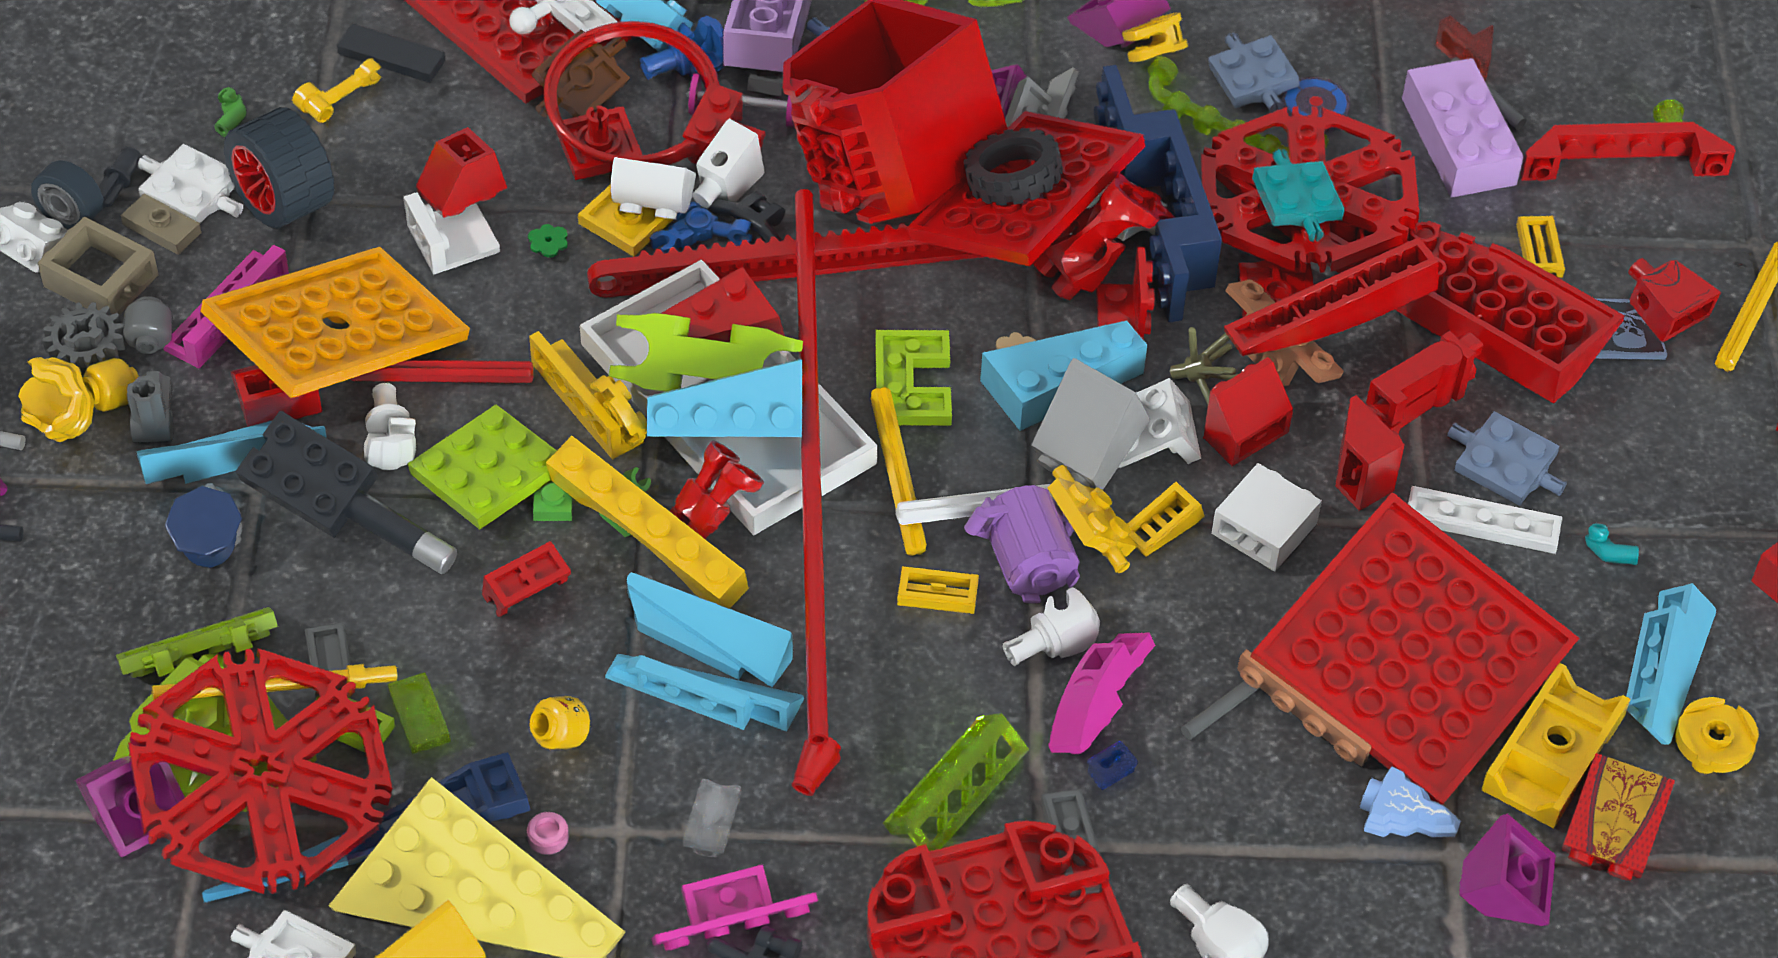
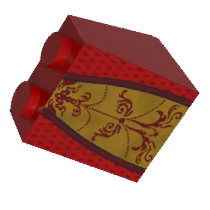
M1595 753L1562 851L1569 853L1568 859L1575 863L1591 867L1592 863L1595 862L1609 867L1607 873L1614 877L1631 881L1633 876L1640 879L1675 780Z

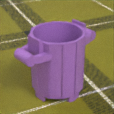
M1035 485L1022 486L1006 491L996 496L994 500L986 497L982 505L975 509L964 526L968 534L990 540L1007 585H1009L1013 594H1018L1022 597L1024 603H1040L1039 595H1046L1063 587L1066 583L1069 588H1072L1080 577L1077 570L1080 561L1070 540L1074 529L1062 510L1057 506L1048 489Z

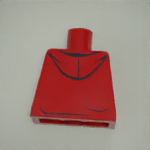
M1640 258L1628 271V274L1637 282L1630 297V304L1662 343L1708 318L1721 294L1717 288L1676 260H1671L1655 269L1644 258Z

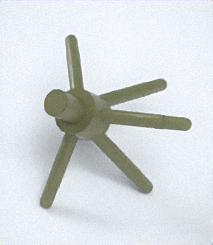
M1190 327L1188 330L1190 357L1185 359V363L1172 365L1170 373L1173 380L1188 377L1191 382L1197 381L1207 404H1209L1210 390L1205 380L1210 378L1230 380L1238 375L1233 367H1212V362L1232 349V345L1229 343L1224 345L1230 340L1225 333L1198 355L1196 329Z

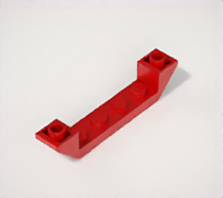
M1694 122L1554 125L1526 151L1520 177L1521 181L1556 180L1561 159L1688 156L1694 176H1727L1736 151L1733 145Z

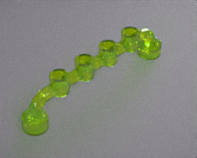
M1158 56L1148 67V74L1150 76L1149 91L1155 99L1165 104L1163 111L1175 109L1178 119L1183 114L1194 118L1193 126L1198 132L1207 135L1213 128L1224 131L1246 123L1240 119L1231 121L1221 116L1220 112L1211 105H1205L1204 107L1191 102L1190 98L1181 91L1172 93L1164 89L1163 86L1170 85L1178 75L1177 66L1169 58ZM1258 133L1244 139L1245 143L1270 154H1273L1278 149H1280L1281 153L1282 149L1288 152V147L1282 145L1281 141L1272 134H1265L1263 136ZM1324 133L1326 149L1329 145V139L1327 135Z

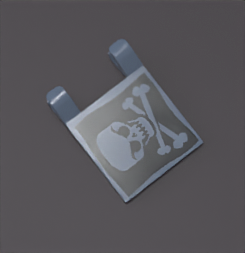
M1595 298L1625 315L1622 324L1596 358L1666 359L1667 352L1664 342L1662 343L1633 308L1630 304V299Z

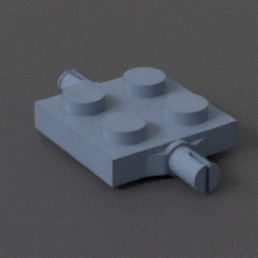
M1233 32L1232 37L1228 34L1225 37V43L1230 50L1210 56L1208 60L1209 68L1235 109L1257 102H1265L1270 113L1283 109V103L1277 96L1284 91L1298 87L1299 77L1272 35L1243 44L1237 33Z
M1495 411L1483 427L1474 433L1459 426L1457 423H1453V426L1448 431L1447 437H1451L1466 446L1465 451L1456 462L1454 471L1521 506L1528 494L1539 486L1560 496L1567 485V482L1548 473L1549 465L1558 454L1559 445Z

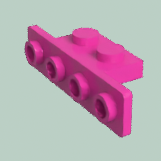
M763 865L681 886L691 926L654 935L652 937L653 946L664 944L665 951L689 945L688 937L704 933L705 939L709 940L713 937L730 934L728 926L744 922L746 929H751L769 924V915L784 912L786 919L807 914L810 912L808 905L818 901L817 894L815 892L773 904Z

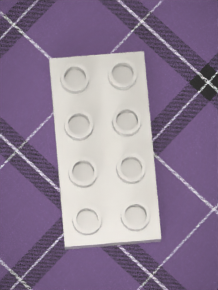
M700 260L581 324V345L608 375L610 365L637 366L647 358L649 343L640 331L616 326L617 314L645 315L661 313L715 283L720 278L703 260ZM776 351L765 359L763 368L796 359L789 351ZM683 375L681 388L716 379ZM621 380L632 396L631 400L646 417L647 396L665 392L644 389L634 383ZM818 383L821 492L823 496L877 464V444ZM664 436L698 475L704 463V453L711 441H717L738 455L740 458L738 463L750 468L764 480V484L759 491L750 493L739 490L726 501L730 506V510L753 536L802 508L801 437ZM718 477V478L714 481V483L711 485V488H712V489H713L714 486L716 485V483H717L719 477Z

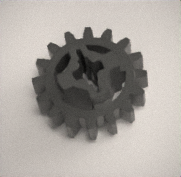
M92 302L88 308L84 309L81 303H76L74 311H70L65 307L62 308L63 316L61 318L51 316L52 326H45L43 329L45 338H42L48 357L74 363L79 369H87L92 364L103 362L107 359H119L117 350H125L123 324L120 321L119 314L111 315L110 307L108 306L97 310L96 302ZM105 331L108 332L107 338L105 337V334H104ZM62 339H64L65 343L63 346L61 345Z

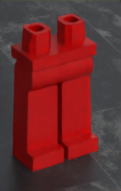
M1448 331L1441 336L1439 342L1432 344L1370 382L1366 399L1367 406L1372 407L1377 413L1378 418L1390 430L1395 431L1399 435L1402 427L1432 407H1443L1451 401V398L1457 402L1464 397L1468 382L1475 378L1477 369L1473 361L1475 357L1481 354L1483 343L1471 332H1466L1457 338L1452 332Z

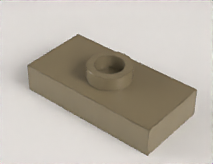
M145 193L121 214L124 226L177 255L202 233L199 222Z

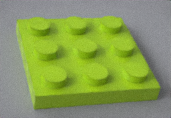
M496 404L407 464L413 477L480 530L552 481L546 462L557 450Z

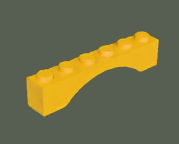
M571 436L546 462L553 483L580 504L603 514L633 535L660 558L699 598L730 609L749 589L744 569L575 437Z

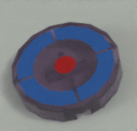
M1321 77L1300 78L1299 86L1284 91L1281 99L1283 108L1288 107L1287 113L1289 117L1292 116L1294 106H1298V112L1304 116L1311 114L1312 107H1317L1318 117H1321L1323 107L1348 117L1351 105L1347 92L1339 84ZM1336 127L1326 129L1324 134L1335 131Z

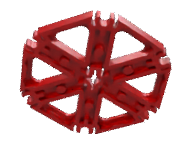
M1294 106L1291 117L1287 113L1288 107L1219 132L1218 137L1214 136L1212 138V149L1205 147L1203 154L1201 153V182L1222 242L1294 272L1296 261L1299 262L1300 272H1305L1306 264L1316 263L1319 265L1320 273H1324L1327 261L1331 265V272L1399 246L1403 240L1406 241L1408 238L1409 228L1415 229L1416 222L1418 223L1419 220L1415 156L1411 158L1412 152L1410 150L1400 152L1402 141L1395 139V135L1323 107L1321 117H1318L1317 107H1312L1311 114L1304 116L1298 112V106ZM1272 127H1282L1287 132L1288 156L1291 163L1323 161L1344 207L1342 221L1370 231L1373 234L1345 245L1336 244L1330 238V222L1325 221L1319 224L1324 236L1317 242L1315 239L1314 242L1309 240L1304 227L1292 225L1293 240L1287 244L1277 243L1249 231L1271 222L1257 188L1233 198H1222L1216 192V172H1222L1255 185L1252 179L1254 168L1276 165V162L1273 159V154L1246 144L1244 139ZM1331 127L1340 128L1346 133L1361 139H1367L1370 144L1326 162L1324 131ZM1391 175H1400L1403 197L1397 201H1390L1359 188Z
M257 648L259 664L254 663L255 657L251 649L245 650V663L243 664L233 663L230 652H225L223 656V669L218 663L217 654L143 708V714L138 716L137 725L148 729L149 733L141 735L131 732L130 743L128 742V753L143 834L145 835L150 830L148 834V842L150 844L155 843L160 838L170 840V844L162 849V857L165 860L171 858L170 864L262 894H264L265 888L262 877L267 878V887L272 894L276 893V879L281 876L290 879L293 890L298 889L300 871L304 877L306 887L378 831L379 824L383 822L384 813L373 809L372 805L381 803L389 806L393 788L375 707L373 705L367 710L370 701L367 696L358 702L348 699L349 696L355 693L356 684L354 682L347 683L348 677L259 648ZM281 678L312 688L318 692L320 698L275 730L265 685L268 680ZM207 688L219 689L224 695L232 736L176 719L173 715L178 708ZM353 732L358 734L363 740L369 775L363 779L310 762L309 760L343 734ZM158 762H167L211 776L212 778L168 811H163L158 808L155 802L150 769ZM260 762L267 763L268 771H264L261 776L254 775L253 767H257ZM290 802L343 819L348 826L347 832L318 855L313 857L304 856L300 853ZM246 808L256 855L255 863L250 867L240 868L204 856L199 850L200 843Z

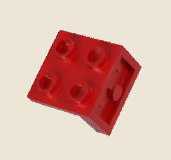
M1137 247L1133 284H1099L1096 288L1097 327L1127 320L1142 339H1144V334L1151 333V313L1147 311L1154 310V289L1149 288L1147 283H1152L1153 264L1152 261H1146L1145 247Z

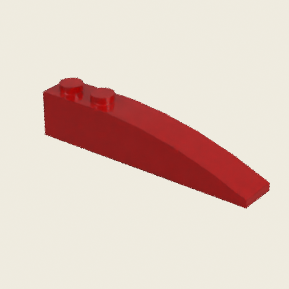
M1418 237L1225 325L1224 331L1242 356L1287 348L1336 334L1373 320L1438 290V260L1421 238Z

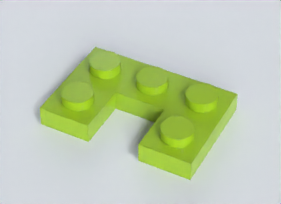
M876 330V388L887 387L891 390L898 424L951 426V387H914L913 368H950L949 330Z

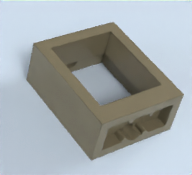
M83 217L74 227L70 228L51 250L43 254L38 262L45 288L75 303H81L84 308H88L92 302H96L97 310L108 306L110 307L111 315L115 313L120 315L159 275L152 250L86 217ZM90 247L124 263L102 286L68 270Z

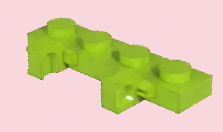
M270 607L116 654V658L123 675L131 673L132 678L141 677L154 672L156 668L158 677L172 673L174 671L173 665H179L185 658H194L192 653L208 649L209 653H217L231 648L232 643L236 652L253 648L251 641L269 636V629L278 627L274 612Z

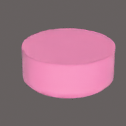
M544 812L534 816L527 826V837L530 847L534 851L545 855L561 851L566 846L569 838L568 825L565 819L553 812Z

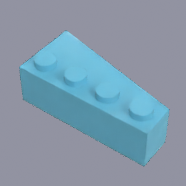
M1126 320L982 353L980 381L1021 431L1043 421L1073 358L1122 384L1144 373L1147 344Z

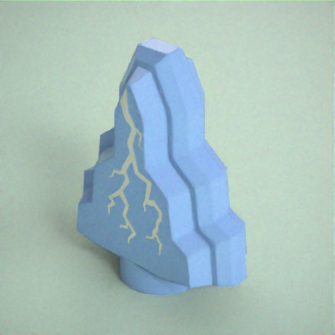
M1394 767L1390 768L1382 782L1373 778L1370 779L1360 805V809L1369 812L1364 831L1382 837L1389 833L1407 837L1415 832L1431 837H1455L1461 823L1446 806L1430 800L1428 793L1423 788L1411 782L1404 772Z

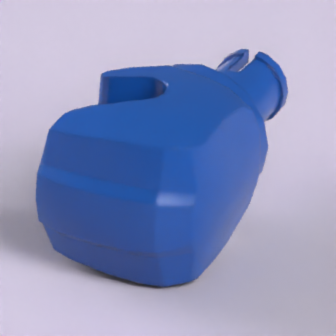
M709 16L699 19L694 33H692L683 22L677 31L693 40L702 48L713 63L716 71L723 69L724 28L721 23ZM667 44L666 50L640 58V65L647 79L672 69L678 71L681 76L688 74L692 77L693 74H699L690 60L670 44Z

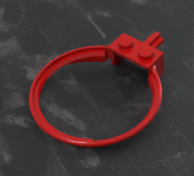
M623 21L588 30L570 41L557 54L551 63L545 79L544 103L554 128L573 147L605 162L613 163L614 157L671 165L688 157L690 162L697 164L699 158L728 119L757 133L760 149L766 135L765 131L740 123L743 117V93L720 86L714 65L702 48L684 34L659 24ZM623 36L648 37L670 44L682 52L700 74L705 87V93L683 133L685 140L682 143L648 155H614L596 150L584 144L564 124L557 104V87L565 68L579 53L601 41Z

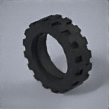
M1020 128V131L1009 129L1003 131L1004 133L1000 135L992 134L987 137V140L977 142L974 145V150L970 149L966 154L967 159H964V167L969 190L972 191L975 198H982V201L988 204L996 202L997 205H1007V202L1020 204L1024 203L1023 200L1030 198L1034 200L1039 198L1042 192L1048 193L1051 191L1053 184H1058L1061 180L1060 174H1063L1057 141L1055 142L1052 135H1045L1044 131L1037 129L1034 132L1030 131V128ZM1029 159L1037 161L1030 167L1014 173L998 174L990 172L997 166L1013 160Z

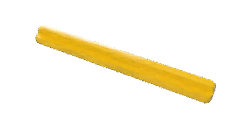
M1778 242L1774 243L1717 355L1715 365L1718 369H1724L1726 372L1734 370L1778 282Z
M887 387L875 388L871 392V403L893 499L897 508L899 502L916 500L891 390ZM922 523L899 524L906 553L910 556L923 554L926 551L927 544Z

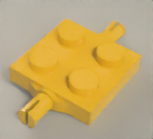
M1060 465L1055 468L1052 475L1056 480L1047 489L1084 546L1100 551L1103 556L1107 557L1116 573H1122L1127 570L1130 563L1125 557L1137 546L1129 536L1131 533L1129 526L1124 520L1116 516L1110 507L1112 505L1110 497L1098 487L1091 488L1075 481L1066 465Z

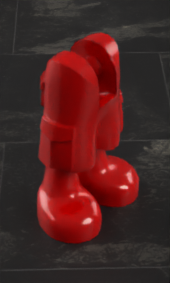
M711 441L705 450L704 463L697 478H689L675 500V506L669 512L706 540L729 515L730 506L726 501L739 490L750 493L759 491L764 484V480L750 468L738 463L740 458L731 449L717 441ZM719 477V479H718L716 485H715L714 488L712 489V488H711V485H712V484L714 483V481Z

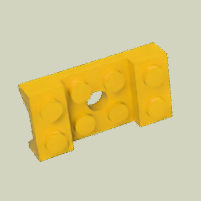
M1559 663L1487 771L1482 791L1554 829L1572 801L1575 790L1591 767L1595 753L1599 754L1604 744H1608L1625 717L1631 699L1622 695L1604 700L1577 686L1566 665ZM1553 734L1561 735L1567 740L1568 744L1563 746L1555 745L1548 739V736Z

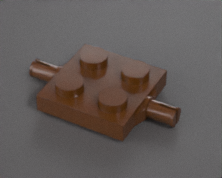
M582 29L532 73L531 76L543 88L551 63L570 41L585 33ZM622 37L613 38L604 47L598 43L588 47L579 53L565 68L557 87V104L572 117L586 115L587 110L592 106L595 113L597 105H604L630 80V77L617 65L614 58L618 52L626 47L624 39L619 43ZM543 100L536 106V110L538 113L543 110L541 116L546 118L548 114Z

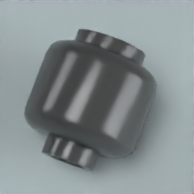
M141 297L128 305L124 312L123 336L125 342L143 354H152L157 350L163 349L172 339L173 316L171 309L155 297Z

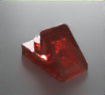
M1451 15L1440 20L1435 45L1450 59L1458 57L1460 60L1473 58L1486 82L1491 61L1494 26L1490 25L1473 35Z

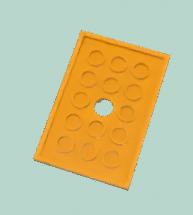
M381 247L203 299L200 311L290 398L466 341L470 328ZM328 318L330 321L340 324L347 322L350 327L334 329L327 326L323 319Z

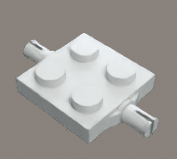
M182 144L162 163L146 155L142 156L143 159L140 158L138 168L152 174L138 188L140 197L145 193L199 223L208 215L220 209L234 217H238V213H242L243 204L229 198L230 192L235 186L231 181L225 164L185 144Z
M283 910L275 923L260 935L243 927V925H238L236 927L237 931L234 930L231 936L233 942L251 949L249 958H353L356 954L355 944L286 910Z

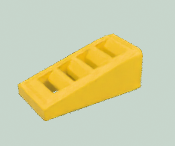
M1175 482L1127 523L1131 530L1129 536L1137 546L1136 548L1147 557L1193 527L1205 515L1202 505L1181 485ZM1179 506L1183 511L1178 514L1173 508ZM1165 513L1172 519L1169 523L1161 517ZM1154 521L1162 529L1156 532L1149 523ZM1142 529L1151 538L1145 542L1135 532Z

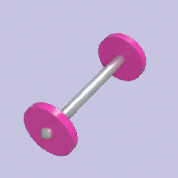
M693 74L690 91L686 93L689 97V115L692 116L705 91H701L702 79L700 74ZM789 95L788 101L743 96V105L786 110V126L794 127L791 116L792 103Z

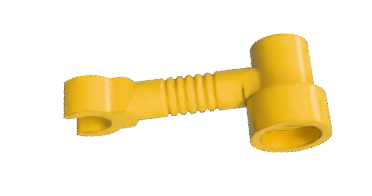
M372 58L368 59L355 70L352 76L327 92L320 91L313 83H305L296 90L292 102L303 113H309L319 123H323L333 114L334 108L331 106L332 104L361 86L366 87L367 85L377 83L381 76L376 71L381 66Z

